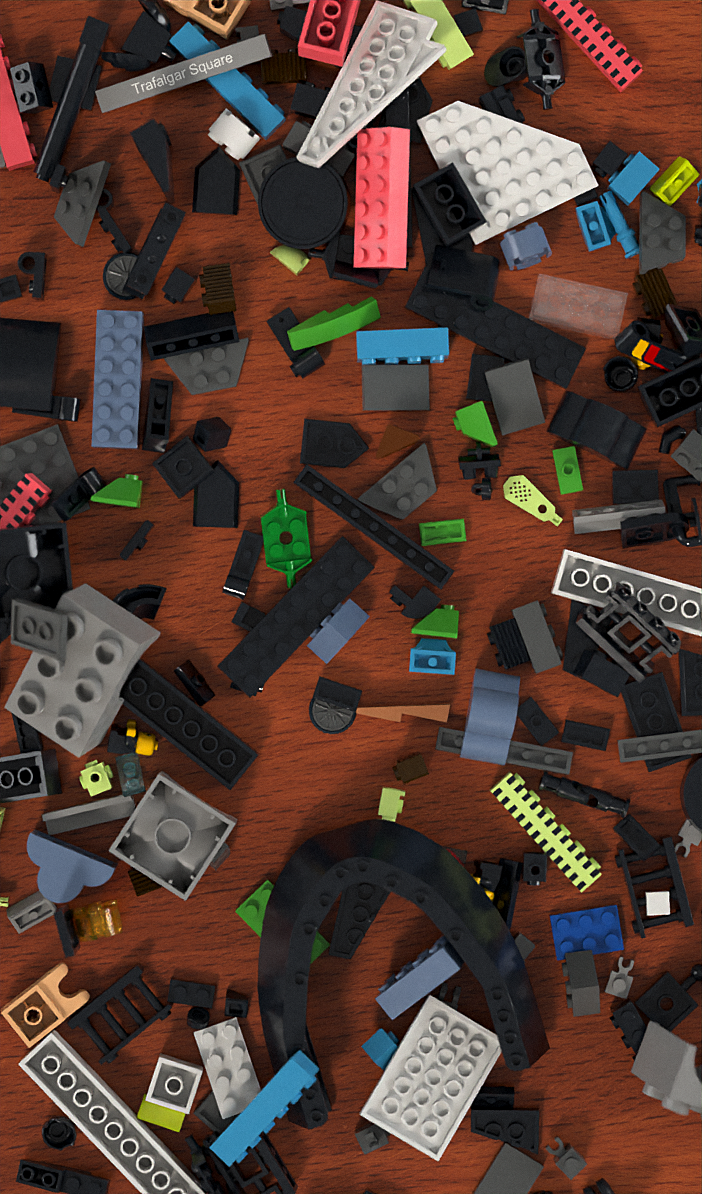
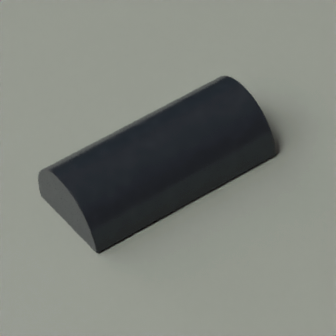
M702 357L638 386L644 407L657 428L702 407Z

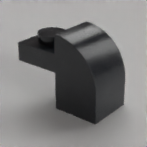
M395 585L389 591L392 594L390 599L399 607L402 604L406 606L401 614L413 619L427 616L441 601L439 597L424 585L413 599Z

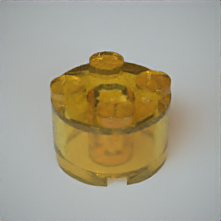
M116 899L106 901L104 905H102L101 901L89 903V908L87 909L86 907H79L72 910L80 942L98 940L97 938L105 936L106 938L123 932Z

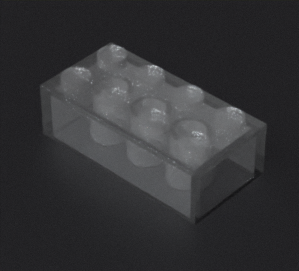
M539 273L528 319L541 324L615 340V337L620 332L628 293Z

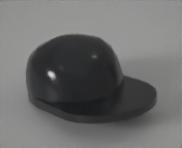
M512 46L493 55L486 63L484 69L487 83L494 87H500L512 81L517 82L527 78L524 49Z

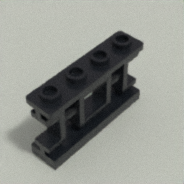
M616 582L614 587L610 588L606 594V599L610 603L600 611L592 604L588 608L584 607L578 613L576 624L634 679L641 683L646 679L647 673H651L654 669L655 664L650 659L661 651L669 658L673 656V653L676 655L680 650L681 641L679 636L675 632L670 631L659 617L654 616L642 601H638L632 595L628 587ZM620 604L628 610L622 616L615 611ZM607 616L613 621L608 628L601 622ZM628 621H631L642 632L632 641L618 630ZM652 634L660 640L654 646L647 641L652 637ZM639 646L645 651L640 658L633 652Z
M217 1130L211 1135L205 1136L202 1141L203 1150L207 1156L212 1157L215 1162V1170L220 1176L223 1175L230 1194H246L243 1188L253 1182L259 1190L255 1194H270L274 1191L276 1194L296 1193L298 1189L296 1181L271 1140L263 1131L259 1135L262 1139L253 1149L249 1146L245 1150L248 1154H253L261 1168L260 1171L245 1178L236 1160L229 1167L209 1148L220 1137ZM272 1171L277 1182L267 1187L262 1177Z

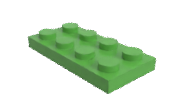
M269 879L235 910L260 938L266 905L274 887ZM317 931L313 943L310 964L330 946V943L319 931Z

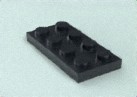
M662 672L647 676L641 683L636 680L624 685L621 695L636 737L683 732ZM687 754L647 759L644 762L648 772H652L692 758V756Z

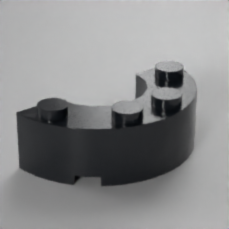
M141 584L136 588L124 589L112 601L139 619L147 618L154 620L167 588L152 584Z

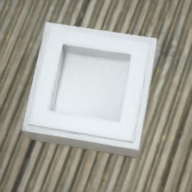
M669 891L646 892L647 916L670 914Z

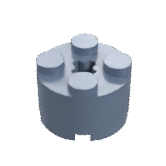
M537 222L525 226V229L522 231L511 230L503 235L505 239L500 243L510 270H513L514 266L517 267V270L528 268L542 262L540 257L545 254L547 258L552 255L544 230Z

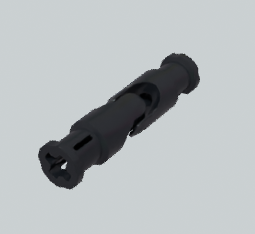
M546 771L543 772L538 787L540 791L544 789L556 793L558 797L575 801L600 811H611L620 814L622 818H625L631 800L615 797L610 792L584 785L565 777L558 778L548 775ZM592 794L596 798L589 799V795Z

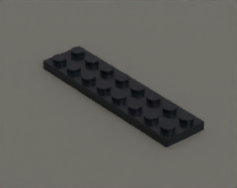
M426 266L424 267L404 308L443 328H448L449 331L510 362L528 358L532 373L563 389H567L586 350L585 347L495 301L491 309L481 311L472 306V296L427 287L431 269Z
M341 536L217 667L243 693L251 698L318 628L322 621L332 613V610L375 567Z

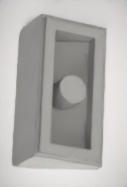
M39 890L6 909L8 919L20 934L52 916L57 907L54 902L46 899Z

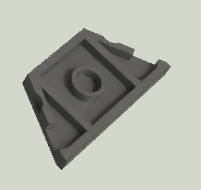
M100 161L68 174L69 180L66 187L62 190L54 214V218L72 241L81 247H84L111 163L106 161Z
M643 191L640 194L639 274H645L648 270L666 267L669 263L674 264L683 261L686 257V216Z
M248 338L239 339L240 342L163 359L192 396L237 387L249 340Z
M423 443L358 498V501L400 520H403L437 492L426 444Z

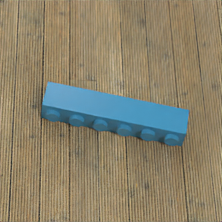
M189 21L169 40L170 45L185 60L221 49L212 39L208 41L203 36L205 32L196 23L192 25ZM233 69L205 79L265 140L285 122V117L283 116L285 112L276 103L272 105L267 100L269 96L260 87L256 89L251 84L253 80L244 71L240 73L237 69Z
M299 1050L209 1148L229 1167L235 1160L240 1163L248 1154L245 1150L249 1146L253 1149L262 1139L259 1136L262 1131L267 1134L275 1125L273 1122L274 1118L277 1116L280 1119L289 1110L286 1105L290 1101L294 1104L303 1095L300 1090L303 1087L308 1089L317 1080L314 1075L320 1069Z

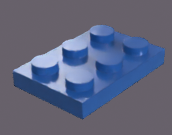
M616 904L549 915L557 961L564 960L565 953L592 950L593 955L624 950Z

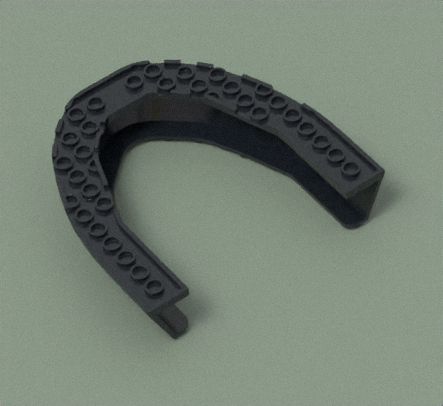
M369 819L325 831L307 839L297 848L279 874L269 896L263 920L258 958L260 1016L266 1046L275 1075L299 1050L320 1069L306 1022L307 991L312 948L317 931L337 897L346 887L357 882L376 884L414 903L428 915L445 935L483 987L506 1066L510 1070L520 1071L530 1068L550 1049L526 966L510 930L486 892L451 852L423 835V833L386 819ZM321 1069L314 1075L317 1080L308 1089L303 1087L300 1090L303 1095L294 1104L290 1101L286 1105L289 1108L286 1112L288 1121L308 1130L324 1125L328 1119V1112L332 1111Z

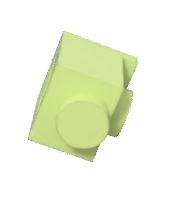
M389 787L382 788L378 815H382V819L395 822L397 813L402 812L404 800H401L400 796H405V790Z

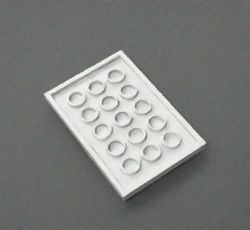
M428 994L359 1114L439 1161L502 1052L497 1035Z

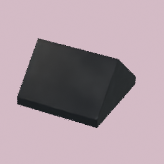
M668 304L665 307V325L682 355L688 358L702 352V317L698 310Z

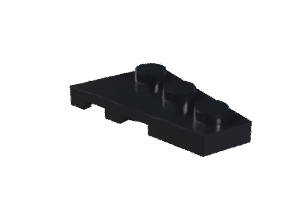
M571 599L562 670L576 676L573 672L585 650L594 653L595 649L598 650L599 645L576 624L578 613L584 607H588ZM607 616L601 622L608 628L612 620Z
M471 1107L470 1130L473 1133L496 1141L501 1140L511 1144V1146L521 1147L538 1154L539 1108Z

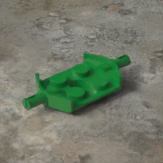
M282 488L281 491L276 489L278 503L261 515L266 565L269 568L283 572L287 578V588H292L296 584V572L309 564L312 558L306 518L307 512L288 504L286 489ZM288 531L291 533L292 539L289 543L284 544L280 542L279 537L282 532Z

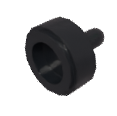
M482 478V483H475L471 486L472 493L482 496V501H490L492 497V481L490 478Z
M194 1007L188 1011L187 1025L189 1027L199 1030L208 1026L210 1014L206 1009Z

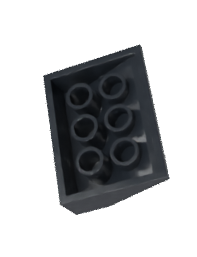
M153 118L130 132L148 168L170 205L175 203L172 157L169 148L172 144L161 122L157 124Z

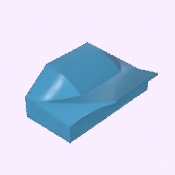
M598 201L576 207L578 223L588 251L591 252L611 245V239L617 233L605 208L601 207Z
M421 638L417 646L411 648L409 672L455 675L456 652L451 650L446 640Z

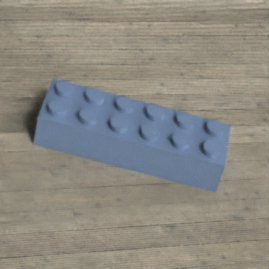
M97 310L92 422L93 448L139 450L144 313L141 311Z

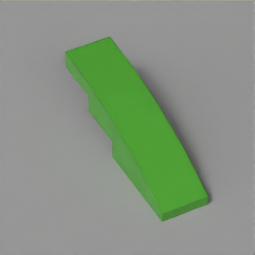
M371 296L353 307L347 303L331 313L323 310L288 330L287 333L291 347L296 351L344 336L380 319L381 316L377 301Z

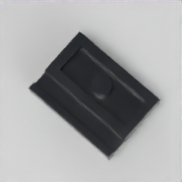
M472 354L466 399L492 402L484 370L504 365V358Z
M658 470L612 471L613 504L659 500Z

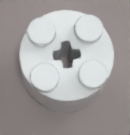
M227 108L209 128L210 132L208 134L217 144L219 143L222 146L224 143L227 146L225 151L237 160L240 158L244 159L261 139Z

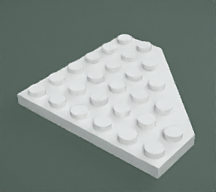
M456 101L416 121L439 170L452 162L454 163L487 223L470 234L475 245L599 186L578 143L469 104Z

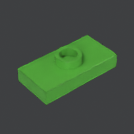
M575 446L552 450L560 494L583 491Z
M464 519L419 523L421 546L466 541Z

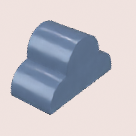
M475 668L460 758L505 765L516 721L520 676Z
M36 829L30 833L27 840V852L30 859L41 867L37 877L38 888L46 899L55 903H66L73 900L82 891L84 886L95 887L104 884L114 874L118 866L113 861Z

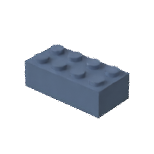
M445 935L439 938L430 950L428 948L423 950L413 963L412 961L406 963L397 975L393 973L378 989L380 993L375 1000L392 1020L460 970L465 963Z

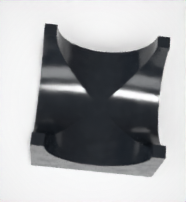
M54 521L38 525L0 529V623L11 622L12 599L15 598L55 610L62 596L73 590L66 523Z

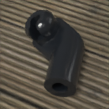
M675 425L664 431L658 452L669 455L672 442L677 439H683L686 436L685 428Z

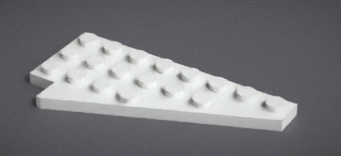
M376 0L296 157L299 162L316 168L322 166L446 52L447 49L444 45L430 41L438 24L436 19Z

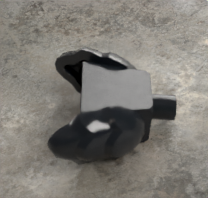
M138 0L145 12L141 13L120 49L123 53L101 52V59L110 63L115 68L125 69L130 72L149 68L151 64L157 62L160 56L172 63L178 51L167 45L172 36L169 33L171 22L167 11L159 5L157 0Z

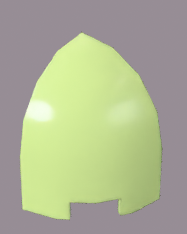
M286 245L275 247L269 252L296 276L311 260L301 249Z

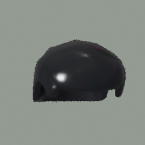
M613 357L603 368L605 382L615 392L624 393L629 391L638 381L637 367L628 357Z
M54 1116L48 1119L42 1127L43 1142L50 1148L62 1151L64 1148L74 1145L77 1132L75 1124L68 1117Z

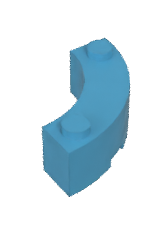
M380 1028L361 1047L380 1068L385 1070L398 1048L400 1040L392 1031L387 1033Z

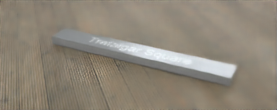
M262 34L97 90L95 93L102 113H106L272 57L266 34Z

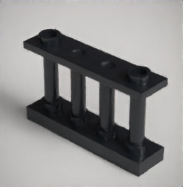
M165 202L163 209L159 210L122 291L143 300L145 295H148L185 217V211Z
M670 835L660 837L662 843L659 844L661 847L650 856H665L667 865H664L662 869L630 877L627 863L641 859L635 852L624 855L622 848H617L618 854L614 855L617 868H622L635 918V920L631 921L635 934L639 933L641 939L646 938L644 929L674 921L682 922L685 927L694 925ZM667 877V879L671 878L673 887L667 890L669 891V899L677 900L679 909H675V912L669 915H661L641 921L638 907L646 906V896L636 898L633 885Z
M140 963L125 973L67 1022L72 1030L77 1026L80 1029L83 1028L104 1054L98 1061L101 1065L104 1062L110 1064L119 1056L117 1052L157 1019L163 1021L172 1013L170 1011L173 1006L172 1002L163 1006L142 980L143 976L141 974L145 969ZM128 984L135 985L156 1010V1013L148 1020H145L124 994L126 991L123 988ZM112 997L121 1003L139 1025L129 1035L107 1009L108 1005L106 1002ZM94 1012L97 1015L100 1013L121 1039V1042L112 1049L89 1023L90 1019L88 1017Z

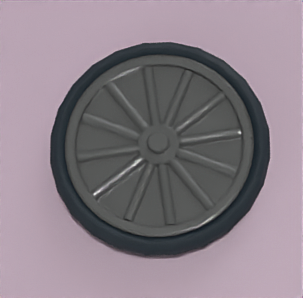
M124 252L110 258L103 270V283L108 292L114 297L122 300L136 298L122 291L138 257L137 254L130 252L124 254Z
M314 698L311 699L309 705L311 722L318 730L327 734L344 732L353 724L356 717V712Z

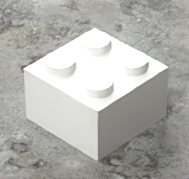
M160 1053L145 1101L189 1114L203 1067Z

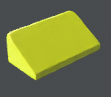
M678 157L650 187V191L663 203L671 206L700 174L687 159Z
M144 1094L137 1118L180 1132L186 1113L145 1101L147 1094Z

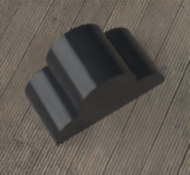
M570 391L564 392L546 430L547 433L626 471L647 431L645 427L629 419L628 416L620 411Z

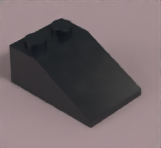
M56 749L0 758V804L62 794Z

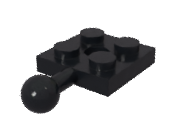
M695 964L691 968V975L681 984L666 971L634 1001L635 1004L651 1021L658 1023L661 1027L671 1032L699 1006L686 991L696 981L702 982V964ZM666 997L671 998L673 1001L672 1007L668 1010H664L660 1006L661 1000Z

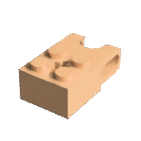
M162 0V2L228 40L251 0ZM221 4H223V7L215 8V5L220 6Z
M65 962L57 964L1 1008L2 1015L28 1048L61 1024L90 998V994L84 989H80L71 995L60 991L58 987L59 982L68 972V966ZM29 1010H37L38 1017L34 1018L32 1016L29 1018Z

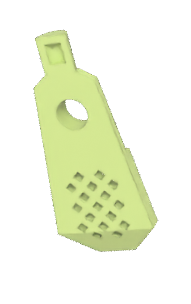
M524 475L511 476L503 485L505 499L543 522L550 520L558 527L563 520L555 513V507ZM540 505L546 506V512L543 514L538 511Z

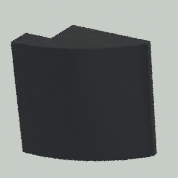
M0 318V407L51 412L52 391L56 390L61 323Z

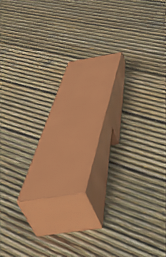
M450 704L357 707L356 714L401 722L402 714L447 722Z

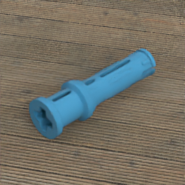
M612 190L600 195L599 199L616 230V240L621 243L626 253L625 258L629 259L639 254V243L634 235L636 232L629 228Z

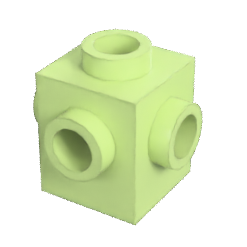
M97 760L84 765L85 769L81 771L82 776L79 779L84 789L88 788L91 797L114 787L111 778L114 776L109 765L105 766L104 762L98 763ZM94 773L99 775V780L94 779Z

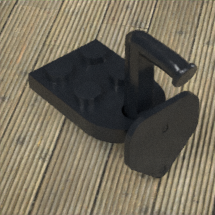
M692 474L666 479L663 483V490L668 513H653L647 517H630L620 521L622 549L674 539L686 547L701 546L702 531L696 499L691 498V513L682 514L677 487L697 484L700 486L701 482ZM694 527L696 536L687 537L686 533L689 531V528Z

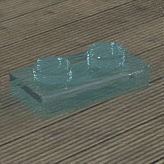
M135 752L115 757L123 796L127 797L146 792L138 754Z

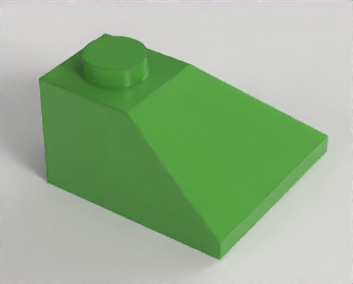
M483 401L455 412L456 417L452 419L457 431L461 430L463 435L481 442L490 448L498 444Z
M125 474V478L116 479L92 495L91 501L140 508L143 481L138 480L139 476Z
M441 604V609H434L414 625L410 633L457 638L459 611L454 610L455 606Z

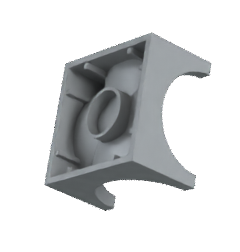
M161 771L114 841L109 852L186 901L238 819L209 805L179 785L170 775Z

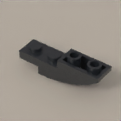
M25 1159L20 1160L16 1178L18 1183L55 1193L63 1192L67 1194H108L111 1181L110 1179L92 1175V1172Z

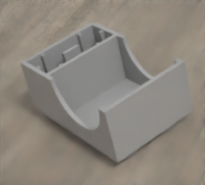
M86 583L64 594L55 609L68 614L66 659L58 660L33 651L4 707L77 757H81L101 744L124 701L123 698H119V694L128 674L145 650L160 635L159 631Z
M650 1021L631 1073L645 1081L642 1092L661 1100V1105L665 1108L683 1115H688L689 1109L701 1113L702 1118V1065L694 1067V1056L697 1047L690 1045L661 1027L658 1023Z

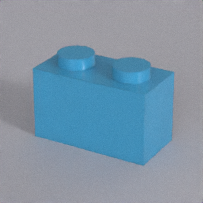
M640 151L635 156L631 153L623 162L626 167L620 173L616 170L608 180L611 184L607 189L612 190L613 194L627 206L659 171V168Z

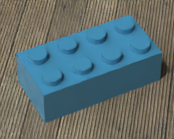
M448 328L356 331L357 363L362 362V365H376V362L385 361V365H398L399 361L406 360L407 364H421L422 360H430V363H444V359L449 357Z

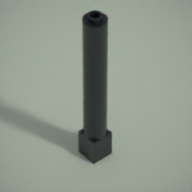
M90 16L87 17L79 39L80 44L33 172L37 173L36 178L49 182L56 165L61 163L100 53L105 47L112 27L111 24Z

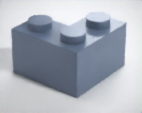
M350 598L344 605L340 602L332 610L334 616L332 617L329 614L320 624L323 628L318 626L310 635L312 640L307 647L326 664L370 617Z

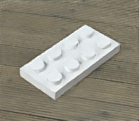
M235 1017L193 1032L222 1119L242 1113L261 1092L243 1035Z

